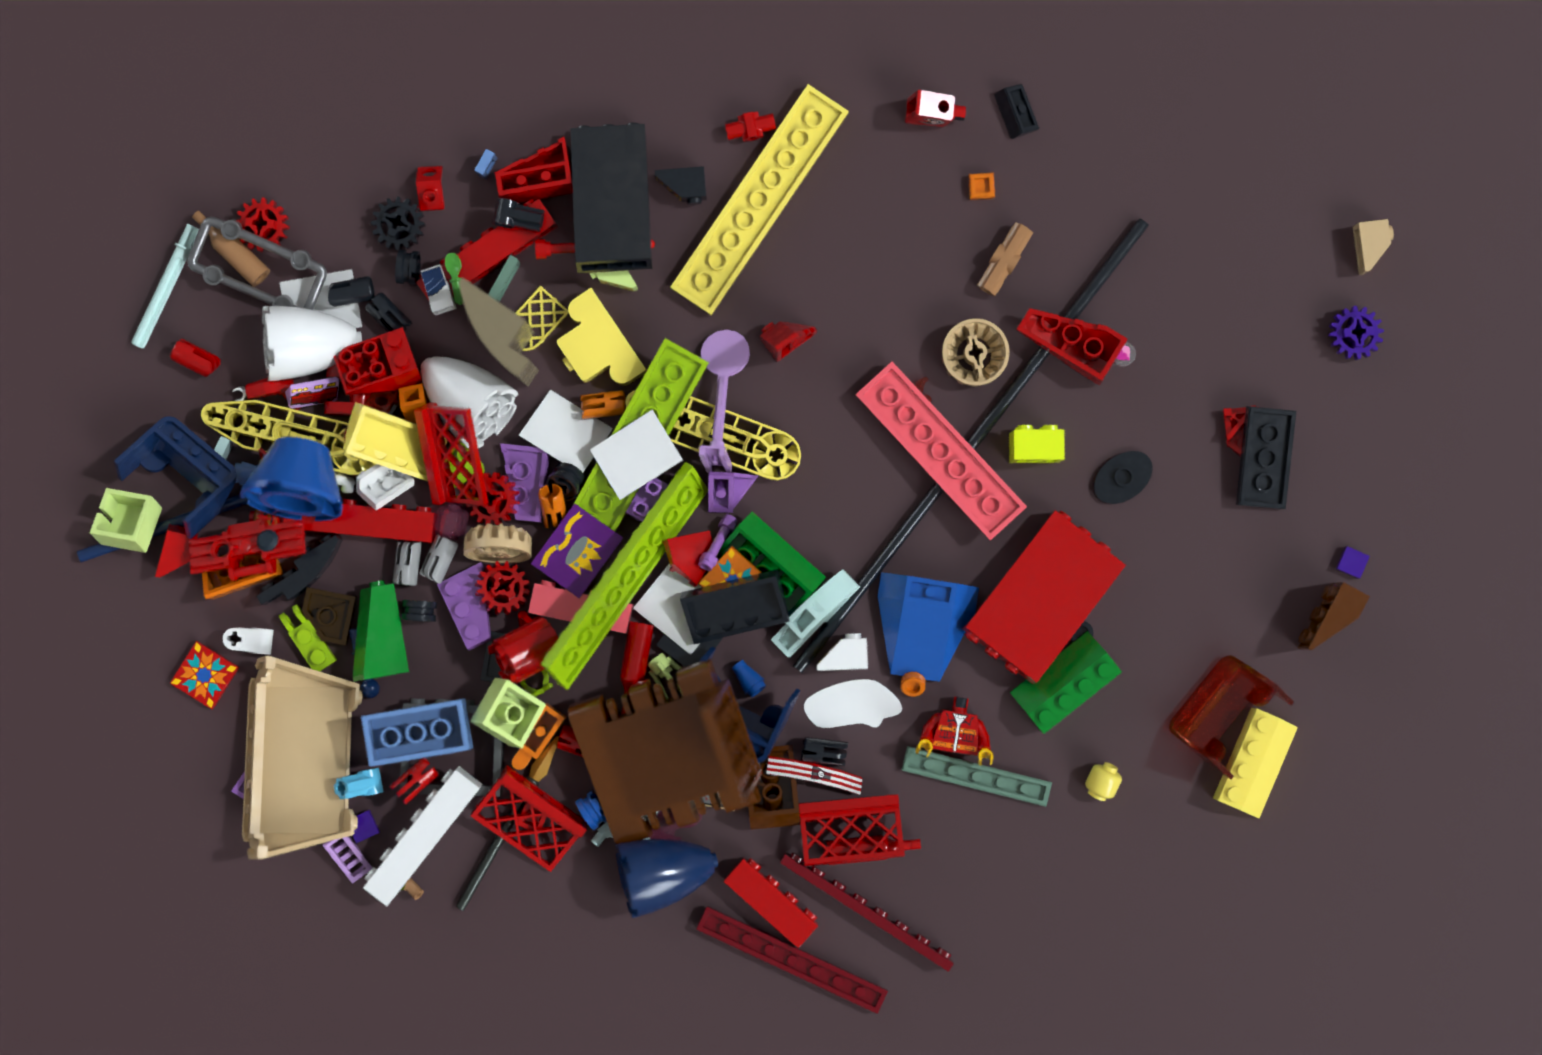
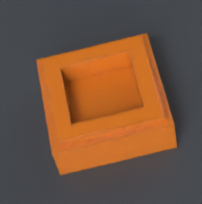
M994 173L968 175L970 200L995 198Z

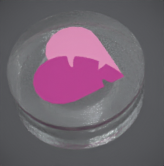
M1125 343L1114 362L1116 366L1126 367L1135 360L1136 351L1132 344Z

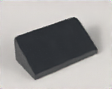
M1023 84L1003 88L994 95L1011 139H1016L1040 129Z

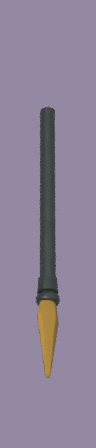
M559 736L555 737L531 765L530 774L526 779L537 787L540 784L539 781L548 773ZM525 801L515 803L517 814H520ZM513 807L511 808L508 815H514ZM515 820L504 821L501 829L506 833L510 832ZM497 834L456 904V907L462 911L467 907L504 842V839Z

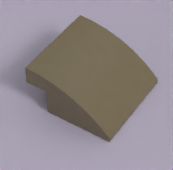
M461 278L459 284L464 306L478 336L507 370L526 386H529L539 370L521 353L535 334L534 330L522 317Z

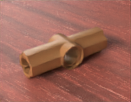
M1015 222L1004 242L998 246L989 261L990 265L977 284V287L995 297L1008 274L1012 273L1020 260V254L1033 235L1029 228Z

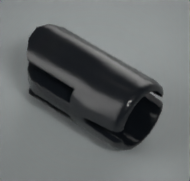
M364 276L331 283L328 292V302L336 307L372 301L371 299L375 296L371 277Z
M382 292L371 299L373 301L372 304L367 303L365 310L387 332L402 327L405 331L407 329L406 326L409 327L412 324L407 316Z
M805 737L801 760L804 762L845 766L846 761L844 758L847 757V751L844 749L848 748L849 742Z

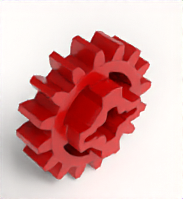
M262 197L260 203L253 198L251 206L246 203L243 204L246 209L244 212L237 211V214L241 216V219L237 221L241 223L242 229L246 231L247 229L253 230L255 235L280 246L279 239H287L283 231L290 229L287 224H284L289 217L281 215L284 212V208L281 206L276 208L277 203L274 200H271L268 204L267 199ZM269 210L275 214L277 221L270 219ZM256 211V213L251 218H249L250 215ZM263 221L267 223V225L262 226L261 229L257 227L258 224H262ZM275 232V234L268 239V236ZM240 239L243 244L247 243V241ZM248 242L247 247L252 250L256 245ZM256 246L257 251H263V248Z
M493 472L492 476L490 473H483L488 500L493 498V495L500 497L493 500L492 503L488 502L484 506L466 504V507L473 508L470 515H478L477 522L483 523L485 521L486 525H493V523L500 525L502 524V519L510 521L509 513H517L513 506L520 504V501L515 500V496L520 494L519 491H513L512 489L516 483H507L509 478L507 475L500 477V473ZM495 483L501 485L505 491L499 490L498 485H495ZM471 485L472 494L478 497L477 490ZM481 507L486 508L490 515L486 514Z
M496 561L493 564V568L488 564L484 568L485 572L481 571L478 577L481 580H477L475 586L480 589L476 591L475 596H482L479 604L486 603L488 605L486 611L489 612L494 608L496 615H499L502 610H504L506 615H509L511 608L516 612L520 608L519 604L523 605L526 602L523 596H527L530 590L524 587L529 584V580H522L525 572L518 573L516 571L518 565L510 568L508 561L503 566H500V563ZM489 579L488 583L491 585L490 591L487 592L486 585L487 580ZM509 584L506 590L503 589L501 591L499 590L495 592L498 589V586L502 587ZM516 584L518 588L517 596H515L516 593L514 592V586Z

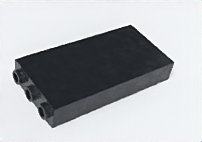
M631 122L626 125L605 124L597 127L582 125L577 128H571L575 263L577 272L593 273L653 269L645 124Z

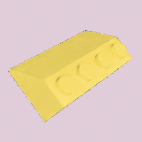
M1251 707L1213 799L1260 818L1298 727L1260 709Z

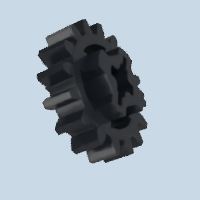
M399 196L396 197L394 203L387 198L388 205L384 206L379 203L378 206L381 211H373V215L377 217V220L371 221V225L377 227V229L372 231L375 236L381 235L377 241L380 244L386 242V248L389 250L393 245H395L397 251L401 250L402 245L409 250L410 242L418 244L417 235L424 236V233L420 231V228L426 227L425 222L420 221L424 214L422 212L416 213L419 206L417 204L410 206L411 200L408 198L404 203H402ZM397 209L396 212L388 214L389 211ZM409 212L413 215L414 225L409 223ZM401 219L406 227L398 226L396 228L391 221L399 222ZM383 223L388 226L387 236L383 230ZM409 234L406 238L399 240L400 236Z

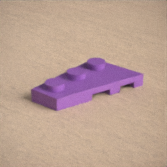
M500 443L509 482H515L516 485L512 489L520 493L515 496V500L520 501V504L513 506L517 511L514 514L515 520L542 523L538 492L541 487L546 485L550 455L538 447Z
M482 562L442 581L441 584H437L463 642L469 651L491 640L489 612L486 611L487 604L480 605L479 602L482 596H475L476 591L480 589L475 586V582L481 580L478 575L481 571L484 572Z

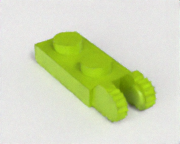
M296 604L292 609L295 616L302 622L301 625L295 628L285 613L279 615V618L289 631V636L311 669L321 672L336 662L337 659L326 642L320 640L316 634L317 631L311 622L306 619L302 609Z

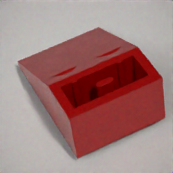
M403 327L347 346L341 350L339 356H334L346 395L395 391L399 388L422 382Z

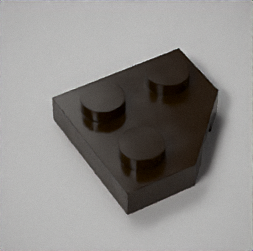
M307 587L302 613L311 622L321 641L347 645L357 597Z

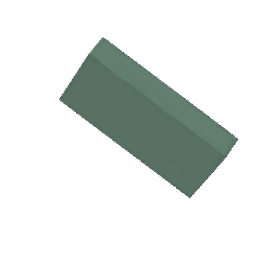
M512 255L509 256L488 294L498 302L502 299L520 266V261Z

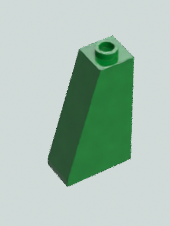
M384 580L369 583V588L362 589L360 592L353 682L409 672L394 584L385 585Z

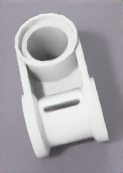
M230 628L223 635V643L231 650L271 655L274 630L264 628ZM237 632V636L241 637L242 640L235 645V641L231 640V636L236 635Z

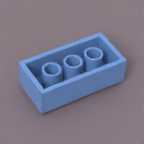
M465 699L361 716L369 767L460 752L473 748Z

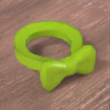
M545 669L541 671L544 676L542 688L536 690L528 686L525 680L520 682L521 686L534 697L553 688V684L549 683V674Z

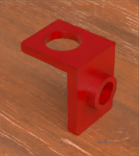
M442 166L418 167L416 186L420 211L445 209L441 182ZM428 172H434V173H436L435 175H432V176H424V175H423V174L428 173Z

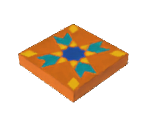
M732 546L699 584L702 587L762 572Z

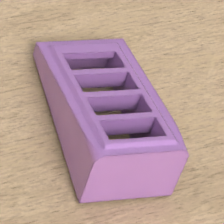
M350 836L342 838L344 841L336 847L332 845L339 839L322 843L323 847L352 884L373 868ZM349 846L350 849L339 856L338 853ZM353 854L356 855V858L347 864L344 863ZM361 862L363 865L352 873L350 869Z

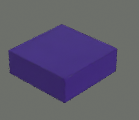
M1345 546L1336 569L1360 579L1370 556Z
M370 810L357 815L358 825L353 835L356 843L380 833Z

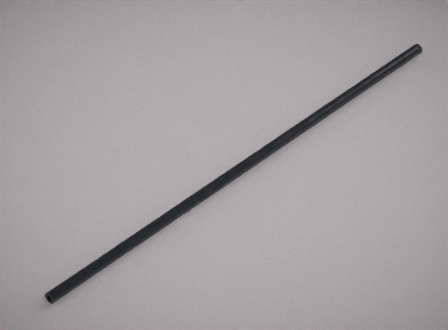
M1140 218L1137 220L1063 317L1075 320L1080 316L1148 228V223ZM1042 347L1038 348L967 440L974 450L981 444L1050 353ZM936 482L857 582L860 588L826 622L793 666L801 673L810 665L943 493V490Z

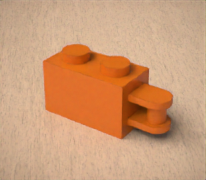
M545 703L546 706L524 746L518 750L512 759V765L517 770L524 769L532 757L537 759L567 717L548 703Z

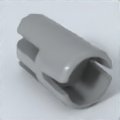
M436 535L419 574L441 584L458 548V543L444 536Z
M397 540L393 584L417 585L421 542Z

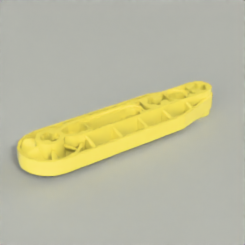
M632 391L627 395L625 401L626 408L629 402L631 401L635 391ZM691 396L687 409L684 408L679 416L683 418L686 414L691 422L690 424L685 423L684 427L680 426V421L677 420L673 429L677 430L678 433L675 440L671 439L674 444L699 453L700 446H703L704 441L708 443L712 441V438L708 436L709 434L713 435L712 426L714 424L715 405ZM693 401L713 408L711 416L707 417L690 410ZM729 410L725 411V413L737 418L733 426L724 423V429L747 437L744 442L737 439L734 435L723 433V439L731 443L737 442L743 445L741 450L724 444L726 451L729 450L748 457L744 467L733 462L732 466L775 481L787 479L795 473L800 465L801 451L794 437L784 431ZM739 418L760 426L757 434L755 435L736 428ZM762 427L772 431L765 433L761 437L759 436ZM681 432L701 439L698 449L678 442ZM772 435L775 436V443H776V444H773ZM752 439L755 440L756 443L753 446L752 453H749L746 450L750 440ZM793 441L794 444L786 450L785 446ZM777 449L782 451L780 455H784V458L778 459L777 462L772 461V456L769 457L770 452L775 453ZM787 458L796 461L797 465L787 462ZM750 459L753 460L754 467L758 472L747 468ZM768 463V464H767L765 467H763L761 470L759 469V468H761L764 464ZM777 467H780L781 477H778Z
M258 400L209 403L201 411L202 420L207 426L247 450L259 453L258 450L263 440L274 443L276 439L281 437H299L321 443L329 450L332 443L331 458L339 468H334L335 472L358 476L362 471L365 472L376 465V463L344 453L347 428L341 431V426H348L349 423ZM260 404L264 405L265 408L262 415L246 411L247 405ZM228 406H239V408L236 409ZM271 407L288 411L286 420L270 417ZM219 413L225 417V421L216 417L212 418V415ZM294 414L312 417L309 427L293 423ZM243 416L242 425L235 427L236 418ZM318 419L336 423L333 433L316 429ZM253 423L260 426H264L265 424L266 429H261L260 431L257 428L253 427ZM293 428L323 436V439L318 440L314 436L299 434L291 430ZM221 430L232 432L231 437ZM239 435L255 438L254 448L244 446L238 442Z

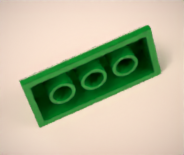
M751 512L723 543L717 554L719 558H722L733 546L762 573L777 569L789 617L826 578L754 512Z
M1086 631L1058 654L1037 683L1032 684L1026 679L1010 691V694L1036 727L1045 734L1122 673V671L1101 645Z

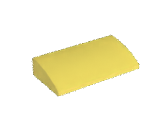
M355 402L346 432L344 453L428 481L417 424Z

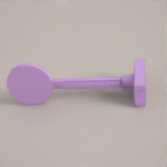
M731 330L713 333L705 340L701 349V358L709 362L706 369L718 376L712 441L710 446H700L699 456L707 473L712 472V466H724L726 472L732 471V462L723 442L728 378L742 371L747 365L750 351L745 338L738 332Z

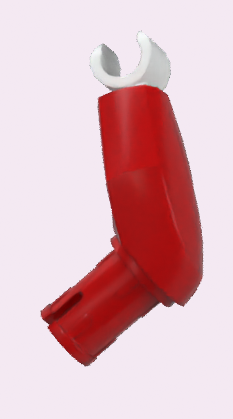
M263 378L249 383L245 387L239 386L233 389L232 392L239 390L243 393V397L235 401H244L247 398L256 399L270 395H282L287 400L285 391L290 385L295 383L293 382L294 379L268 381V378Z

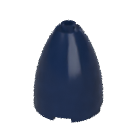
M644 839L615 844L616 850L619 852L616 853L620 881L626 899L628 898L626 904L631 918L656 912L682 900L703 885L715 873V867H718L715 852L711 853L709 848L691 842L672 839Z

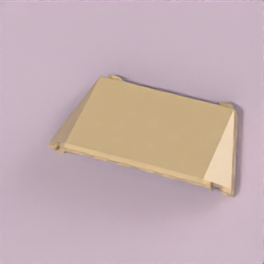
M272 656L258 658L255 665L256 669H259L256 678H251L248 687L242 821L243 840L250 844V848L247 851L248 858L263 859L354 835V830L357 829L358 818L354 815L352 809H348V799H340L335 794L334 784L336 783V778L349 776L352 712L362 702V692L359 690L360 684Z

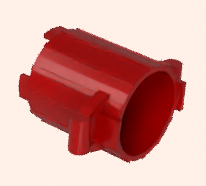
M526 611L518 613L519 628L493 641V644L488 646L489 655L495 653L497 664L501 669L498 672L500 678L510 680V682L516 684L545 669L541 663L544 661L546 654L551 651L559 640L553 627L544 617L539 615L531 619Z

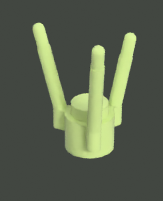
M663 653L647 664L651 669L648 673L655 683L661 684L662 687L663 685L659 677L661 679L665 677L667 680L673 678L670 675V672L673 671L670 666L677 671L682 668L671 656L666 658Z

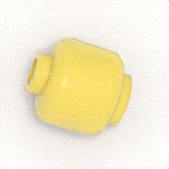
M1104 762L1103 765H1094L1085 782L1088 794L1101 801L1113 798L1122 782V777L1117 772L1118 768L1108 762Z

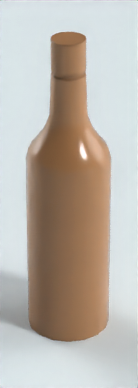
M200 211L195 212L192 216L200 226L206 218ZM211 226L208 235L213 249L251 286L256 287L269 275L270 269L238 238L228 240L223 237L221 230Z

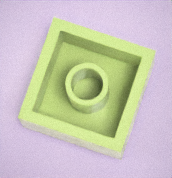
M494 678L470 722L511 747L522 748L546 704L509 680Z

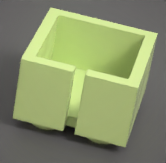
M106 488L99 509L112 522L110 523L102 513H97L90 534L101 545L146 553L162 507L152 496Z

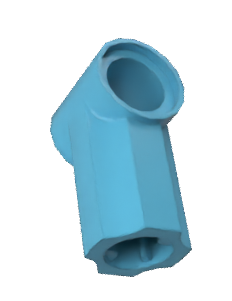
M373 768L358 771L354 775L336 778V783L334 784L335 794L340 799H349L360 795L368 796L383 793L380 769Z

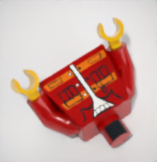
M954 696L952 711L941 709L940 713L933 714L922 729L920 742L915 750L916 754H918L920 748L926 749V757H929L932 749L978 756V765L980 766L982 758H988L990 765L993 762L990 738L983 721L978 719L977 715L967 713L968 698Z

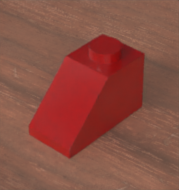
M169 524L155 577L160 578L190 562V539L187 537L184 527ZM198 533L192 539H197Z

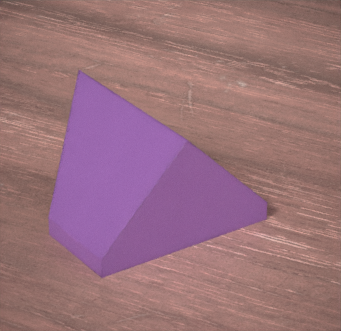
M709 472L708 512L733 513V509L758 478V475Z

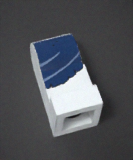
M441 265L421 270L432 313L439 315L457 309Z

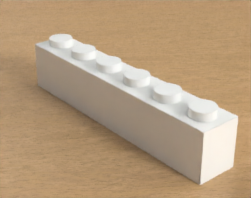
M460 766L455 771L450 769L441 780L445 783L439 791L437 789L432 791L426 799L429 804L423 811L420 808L410 819L414 824L409 830L403 828L395 839L399 842L393 850L388 848L380 858L383 863L378 870L373 867L364 878L368 882L363 888L384 905H389L483 785Z

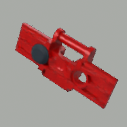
M302 519L268 525V522L265 520L250 521L229 525L227 531L219 535L189 540L190 573L192 575L228 568V575L231 581H236L239 577L266 572L275 574L277 570L276 559L306 554L304 522ZM223 545H227L228 553L224 557H219L218 549ZM259 553L262 559L266 561L265 563L239 567V562L245 560V555Z

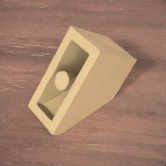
M1388 219L1359 222L1353 226L1359 275L1369 272L1391 245L1394 233Z

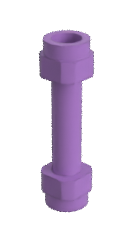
M725 514L718 524L720 529L708 552L702 553L698 565L702 569L711 571L718 562L716 556L727 535L732 533L737 526L738 520L734 516Z

